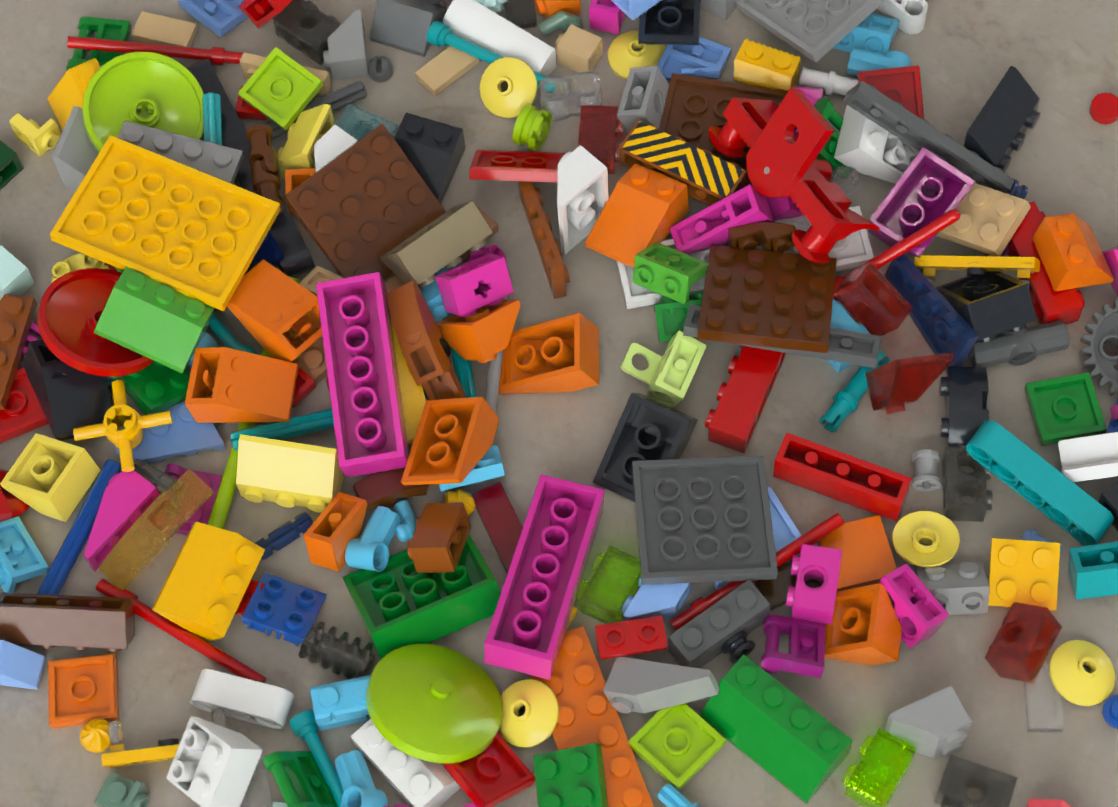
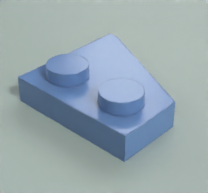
M179 0V7L219 37H222L248 18L238 7L244 0Z
M699 37V45H667L657 66H659L666 80H671L672 73L707 79L720 78L731 57L732 48Z

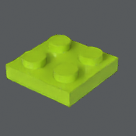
M275 47L241 88L238 95L283 130L287 131L324 84L319 78Z
M684 703L660 709L628 741V744L664 780L680 791L726 744V739Z

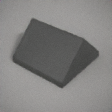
M377 0L370 41L425 57L431 45L426 40L428 29L434 21L442 22L447 8L423 0Z

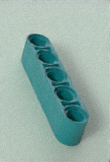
M984 420L966 445V451L972 458L1085 546L1098 544L1113 523L1114 516L1109 510L997 422Z

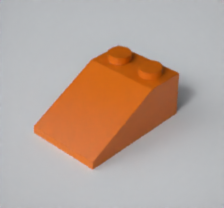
M635 163L617 182L585 241V247L634 268L635 255L655 242L661 243L671 232L670 227L678 224L689 212L687 184Z
M580 312L512 331L508 347L503 352L499 394L574 392L599 385V328Z
M483 397L426 400L401 480L404 486L461 483L491 448L500 420Z

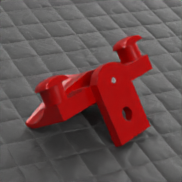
M791 88L779 106L772 100L733 97L722 113L727 119L724 126L709 128V138L712 144L720 153L727 157L743 158L746 156L743 149L746 145L750 147L746 157L747 172L750 182L757 192L766 197H790L793 199V203H796V208H800V212H803V216H807L808 221L812 225L807 231H793L792 240L798 252L810 262L824 264L831 261V258L828 256L830 250L838 240L844 239L851 233L862 229L879 231L880 227L849 209L852 202L836 183L830 182L832 168L829 162L816 159L834 130L800 89ZM795 127L798 128V137L793 132Z

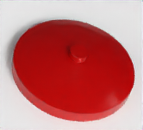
M101 268L72 271L53 281L44 292L37 316L39 332L49 350L62 362L79 371L105 377L133 374L154 362L152 359L94 333L113 287L122 274L121 272Z

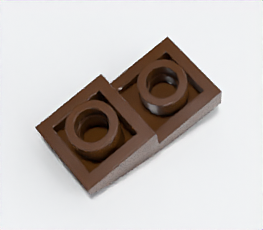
M776 222L740 225L728 229L727 245L732 248H740V251L744 249L754 250L757 246H762L764 251L784 253L795 246L792 234L797 229L795 225Z
M405 468L378 472L354 483L353 490L356 497L367 501L366 510H375L378 506L393 508L396 498L427 495L429 485L404 486L401 480Z

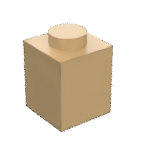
M570 24L565 34L561 33L558 36L554 48L557 51V63L587 77L590 76L603 56L602 37Z

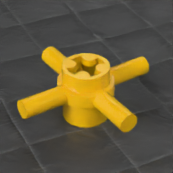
M116 380L112 382L114 406L105 413L103 423L73 428L75 441L106 436L119 448L122 471L131 472L135 469L132 449L141 443L144 434L143 429L171 424L173 419L171 411L140 416L135 409L127 405L124 381ZM121 426L125 427L123 430H118Z

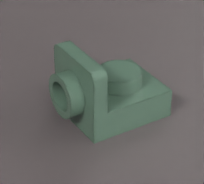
M110 772L94 803L98 807H146L149 801V790L142 781L136 780L133 782L114 772Z

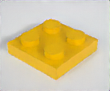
M991 538L988 606L1056 611L1060 543Z

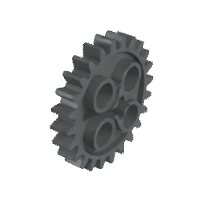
M1118 298L1113 302L1114 309L1105 303L1101 308L1103 315L1094 312L1091 318L1096 324L1087 323L1084 329L1090 334L1082 335L1080 340L1089 345L1080 350L1081 355L1089 356L1082 366L1093 367L1094 370L1090 373L1091 379L1099 376L1101 379L1098 384L1099 389L1108 384L1110 386V396L1118 390V370L1114 368V365L1118 362V355H1107L1103 351V345L1111 343L1118 348Z

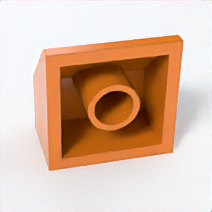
M1074 213L1049 216L1043 219L1032 239L1054 291L1113 282L1114 277L1089 224Z

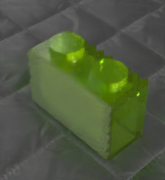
M609 546L605 554L600 552L592 566V571L595 573L589 582L586 580L582 582L576 596L579 599V611L605 624L619 622L623 615L621 613L622 607L626 599L630 595H634L641 577L639 559Z
M878 729L874 738L868 735L859 750V754L863 755L858 766L851 764L842 780L846 784L844 795L865 807H886L912 762L916 748L903 742L901 739H897L883 729Z

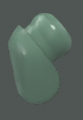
M559 11L538 24L545 37L557 29L567 31L570 24L584 29L583 22L577 15L565 11Z

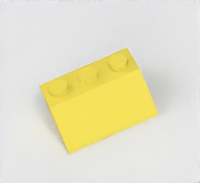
M240 434L236 485L241 497H244V499L254 503H260L263 500L271 501L286 508H292L294 505L303 506L311 511L322 513L337 493L341 492L345 476L339 467L337 449Z

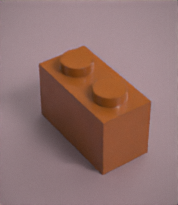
M463 502L426 503L421 517L417 519L414 535L407 545L408 557L413 560L417 573L455 572L471 530V524Z

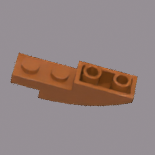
M415 279L386 293L396 336L416 385H423L429 400L467 398L439 341L443 336Z

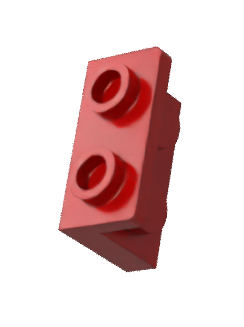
M662 616L595 626L597 651L601 659L667 649Z

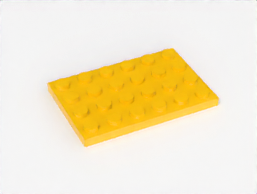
M110 135L52 229L50 237L51 241L124 270L127 266L192 299L200 300L204 304L224 311L281 208L278 202Z

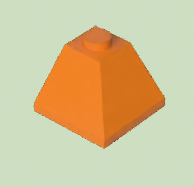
M519 299L503 300L496 305H484L477 308V313L472 316L461 318L459 315L453 314L436 324L443 339L464 360H478L479 363H487L497 358L496 353L508 347L521 305Z
M877 583L836 592L832 625L825 624L824 658L870 666L898 661L902 628L883 584Z

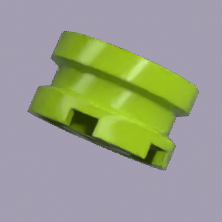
M527 103L521 109L515 122L512 135L513 143L519 146L525 144L528 145L530 150L539 151L549 134L552 113L545 109L539 111L536 106Z

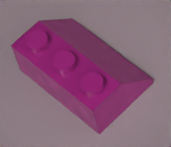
M923 147L870 217L869 221L880 227L879 231L876 232L873 229H868V232L892 247L951 209H956L974 186L975 180ZM937 234L909 250L906 254L920 258Z

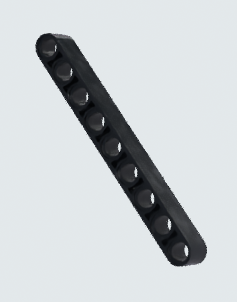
M205 59L186 67L196 78L204 94L212 92L221 96L223 146L243 151V160L235 178V183L238 187L257 194L254 192L249 163L251 148L250 142L247 141L246 130L209 60ZM283 203L284 210L277 215L265 237V241L281 272L293 277L315 267L304 240Z

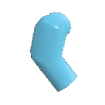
M408 500L398 502L393 509L402 519L401 524L395 530L397 538L401 542H406L412 539L414 535L417 517Z

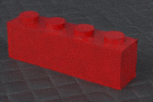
M1035 201L1029 202L1030 210L1008 243L1010 247L1008 256L1035 257L1040 261L1039 272L1030 273V278H1019L1020 281L1028 284L1035 315L1040 325L1060 320L1066 325L1077 322L1085 306L1083 294L1079 289L1076 290L1075 288L1054 291L1032 239L1046 215L1043 211H1039Z
M739 345L742 348L739 357L734 355L729 365L728 373L731 374L728 383L722 382L716 400L720 402L717 409L709 411L705 422V427L709 428L708 441L745 454L787 353Z
M787 432L774 461L773 477L895 522L899 519L912 480L911 477Z

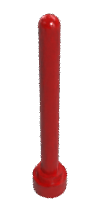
M951 209L845 276L841 277L839 275L835 277L833 298L836 301L844 299L846 297L845 294L850 291L849 287L958 221L961 216L959 210Z

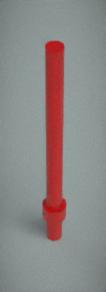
M68 36L67 48L117 53L153 52L169 58L201 61L208 59L212 65L222 66L224 63L240 64L243 52L225 51V48L222 47L201 49Z
M836 513L777 551V567L793 558V555L801 553L802 544L813 545L844 525L845 523L839 513ZM748 580L731 581L704 599L702 597L690 603L691 608L669 621L676 632Z
M101 579L96 585V590L107 597L133 598V609L136 615L236 676L265 683L266 677L199 636L156 613L151 607L139 601L138 596L127 589L121 590L105 579Z

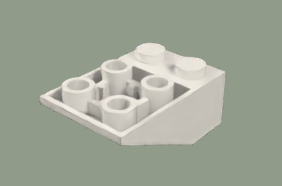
M847 105L834 158L858 173L896 184L919 151Z

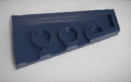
M905 254L891 261L884 275L944 370L946 371V366L961 367L979 335Z

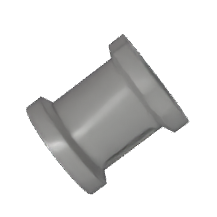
M930 449L918 450L912 453L911 461L915 464V477L912 479L913 489L926 492L939 489L942 485L941 479L938 477V463L941 461V454Z

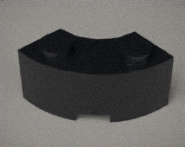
M946 366V377H940L939 395L945 397L946 418H941L940 437L946 439L948 449H966V445L984 420H989V409H986L989 392L986 367Z

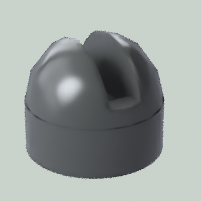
M375 56L370 60L368 71L372 80L385 82L391 78L393 69L387 57ZM378 65H381L382 72H377Z

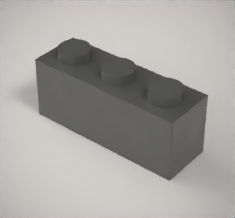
M749 579L668 636V652L680 666L700 669L722 653V646L732 636L740 631H745L749 634L762 625L764 618L770 613V603Z

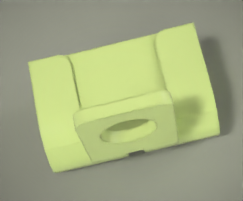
M680 330L671 338L663 356L637 343H632L623 359L621 369L650 385L647 391L648 397L669 407H674L684 399L707 345L693 337L683 336V332ZM635 354H641L648 360V368L646 370H637L632 365V357Z

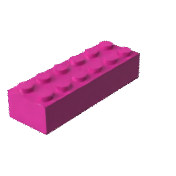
M380 272L316 283L339 467L347 478L405 468L409 457V448L384 280Z
M540 475L484 643V661L486 664L551 680L603 513L605 490Z

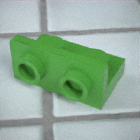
M655 242L635 255L632 281L634 284L684 304L689 301L691 285L706 276L709 263Z

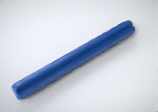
M108 459L103 465L37 594L59 595L92 531L104 491L110 479L116 473L122 472L119 462Z

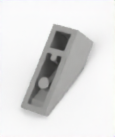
M616 657L603 691L612 707L618 712L645 714L718 695L720 688L711 670L628 657Z

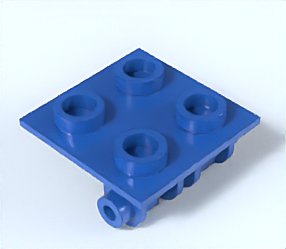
M264 572L241 617L242 623L247 624L248 629H255L263 633L267 628V636H270L272 631L277 632L276 639L278 640L284 634L283 640L294 643L295 646H299V644L306 646L310 636L309 632L327 594ZM261 582L265 585L262 587V590L260 588Z

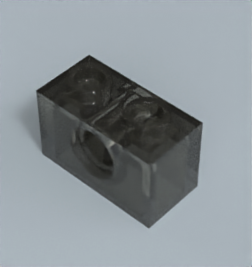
M292 0L279 14L273 17L276 35L319 65L324 62L323 51L328 50L327 38L341 25L335 17L325 15L309 0Z
M950 754L934 803L941 805L940 807H1009L1018 777ZM972 787L979 789L983 794V798L972 799L966 793V789Z

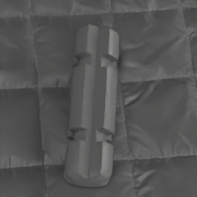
M134 460V470L152 483L159 492L170 496L177 493L176 489L179 487L177 479L172 476L169 477L168 474L154 466L151 467L145 461Z

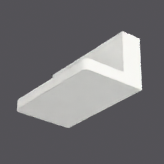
M1118 431L1059 440L1058 447L1062 474L1072 482L1118 476Z

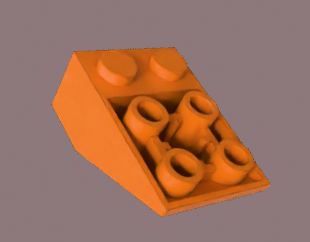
M264 259L243 276L227 304L228 309L266 352L275 359L292 362L322 335L318 297Z
M227 347L195 348L185 405L196 423L289 422L299 366L297 363Z

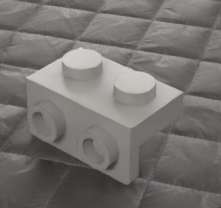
M965 561L962 563L942 564L935 567L915 566V574L949 615L988 612L989 583L983 562Z

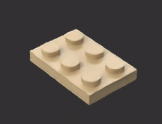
M975 183L956 208L961 214L960 219L940 231L936 236L992 256H1000L1031 207L1025 199Z

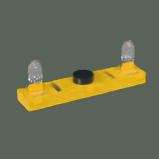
M921 255L920 258L915 257L914 262L918 269L923 270L924 276H936V271L955 270L967 271L966 275L973 277L986 276V271L1017 272V278H1030V273L1039 272L1040 261L1035 257ZM927 278L935 287V279ZM1020 280V281H1022V282L1027 283V284H1028V288H1029V286H1030V281Z
M221 708L213 709L211 712V722L226 728L224 711ZM112 721L108 727L109 741H124L122 724L119 721ZM179 739L159 740L158 747L124 751V744L110 745V753L101 754L102 766L112 768L174 760L180 745Z

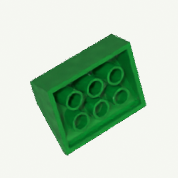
M468 535L455 572L417 573L413 560L408 557L406 549L389 556L388 564L381 572L359 569L343 576L344 583L380 660L391 651L400 647L413 644H429L436 639L459 631L484 618L491 617L495 613L501 595L494 575L470 535Z

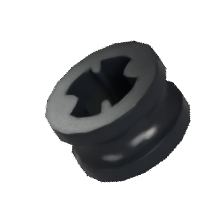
M740 631L732 636L721 648L724 654H730L729 660L733 664L737 663L743 655L748 656L756 646L752 640H747L748 634L745 631Z

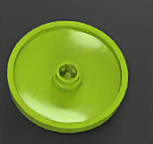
M153 52L127 53L108 61L91 78L83 99L82 115L84 127L91 143L98 152L101 151L110 135L118 138L124 121L201 140L204 133L202 103L204 93L191 72L176 60Z
M413 644L391 651L377 663L366 689L368 713L381 735L402 752L428 762L457 763L476 757L491 744L502 721V700L495 683L487 672L462 653L439 645Z

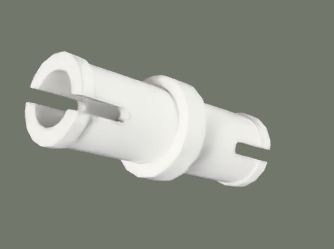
M806 67L802 69L799 86L823 88L826 95L836 93L845 96L849 90L858 84L857 79L836 75L835 71L830 70V73Z

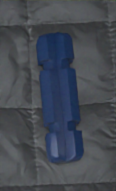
M302 512L294 517V522L288 521L269 533V538L266 540L261 538L255 542V544L265 549L261 560H265L273 555V550L279 551L298 539L301 532L305 534L313 524L311 517L306 512Z

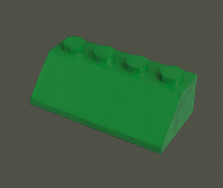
M745 655L722 678L718 684L720 688L718 695L710 697L699 715L722 737L806 804L849 755L853 741Z

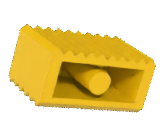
M747 38L743 41L734 60L733 80L751 86L789 91L792 86L797 85L799 80L801 58L800 56L795 57L794 54L789 55L788 52H783L782 50L778 51L777 48L772 49L771 46L766 47L765 44L761 45L760 42L755 43L754 40L749 41Z

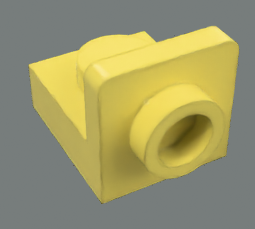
M18 113L9 120L15 137L40 157L48 150L54 148L60 139L59 127L52 118L41 127L34 120H26Z

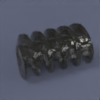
M320 621L315 628H312L303 640L299 651L300 658L304 659L307 657L308 661L312 664L319 662L323 669L331 667L334 674L340 675L343 673L347 680L368 676L373 669L375 656L372 654L373 643L368 642L361 649V638L356 637L349 644L348 632L345 631L338 639L336 638L337 627L332 626L327 633L324 632V621Z

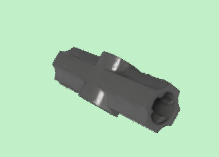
M1060 320L1032 327L1027 326L1025 329L1016 332H1008L1007 330L997 334V338L992 341L983 343L976 341L969 352V359L974 367H987L1009 362L1014 366L1027 364L1034 360L1037 355L1068 349L1070 345L1066 324Z

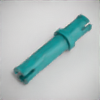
M879 350L876 368L861 366L845 388L834 395V402L819 419L821 425H824L826 421L828 422L824 426L826 430L833 433L837 432L839 426L849 413L856 411L859 400L890 362L888 356L881 360L885 355L884 352Z

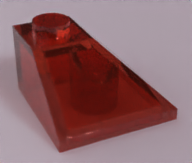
M953 352L898 359L865 373L873 411L886 409L887 415L906 411L905 405L917 401L954 360Z

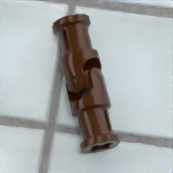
M264 124L254 125L246 131L247 141L250 142L251 148L249 163L253 190L260 196L280 203V214L284 208L283 202L279 198L278 190L281 187L277 166V155L275 149L272 148L271 142L273 138L272 128Z

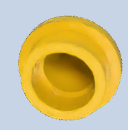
M456 488L455 491H446L444 503L463 502L468 516L474 511L475 502L470 493L461 488Z
M104 719L88 721L80 732V741L83 747L94 753L107 750L112 745L115 737L112 725Z

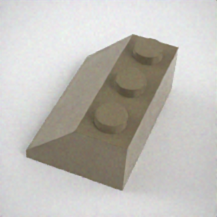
M469 201L452 207L380 258L405 284L415 279L417 285L423 288L436 280L435 273L443 267L449 270L462 261L460 255L467 250L473 253L487 244L485 238L492 234L493 231L474 202Z

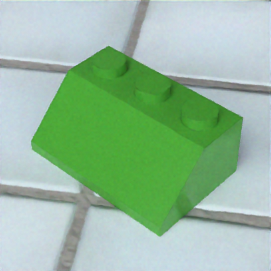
M126 266L113 287L94 333L183 374L195 352V348L198 347L208 329L214 307L204 304L200 300L192 299Z

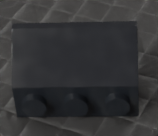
M1010 66L968 129L964 142L966 149L976 152L980 158L992 166L1002 169L1004 172L1011 162L1010 154L1012 151L1018 152L1026 138L1025 131L1027 128L1033 129L1040 117V112L1037 111L1040 98L1017 68Z

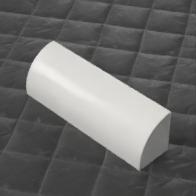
M453 0L442 23L447 24L454 35L500 56L520 59L526 62L533 71L547 77L557 67L556 49L475 0Z

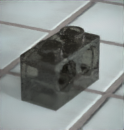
M945 447L942 457L943 515L951 521L983 522L986 511L992 510V490H987L986 480L991 479V472L972 458L966 451V447ZM969 466L974 470V472H964L960 469V467ZM970 496L975 502L966 503L960 497Z

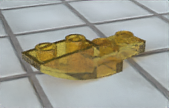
M188 469L168 491L164 490L143 512L107 555L98 569L121 590L126 589L169 544L168 540L214 494V491Z

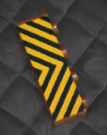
M637 120L619 147V163L630 169L637 163L687 184L688 197L707 206H711L746 187L747 171L738 164L724 161L708 150H701L692 146L683 138L673 137L661 131L653 124H646Z

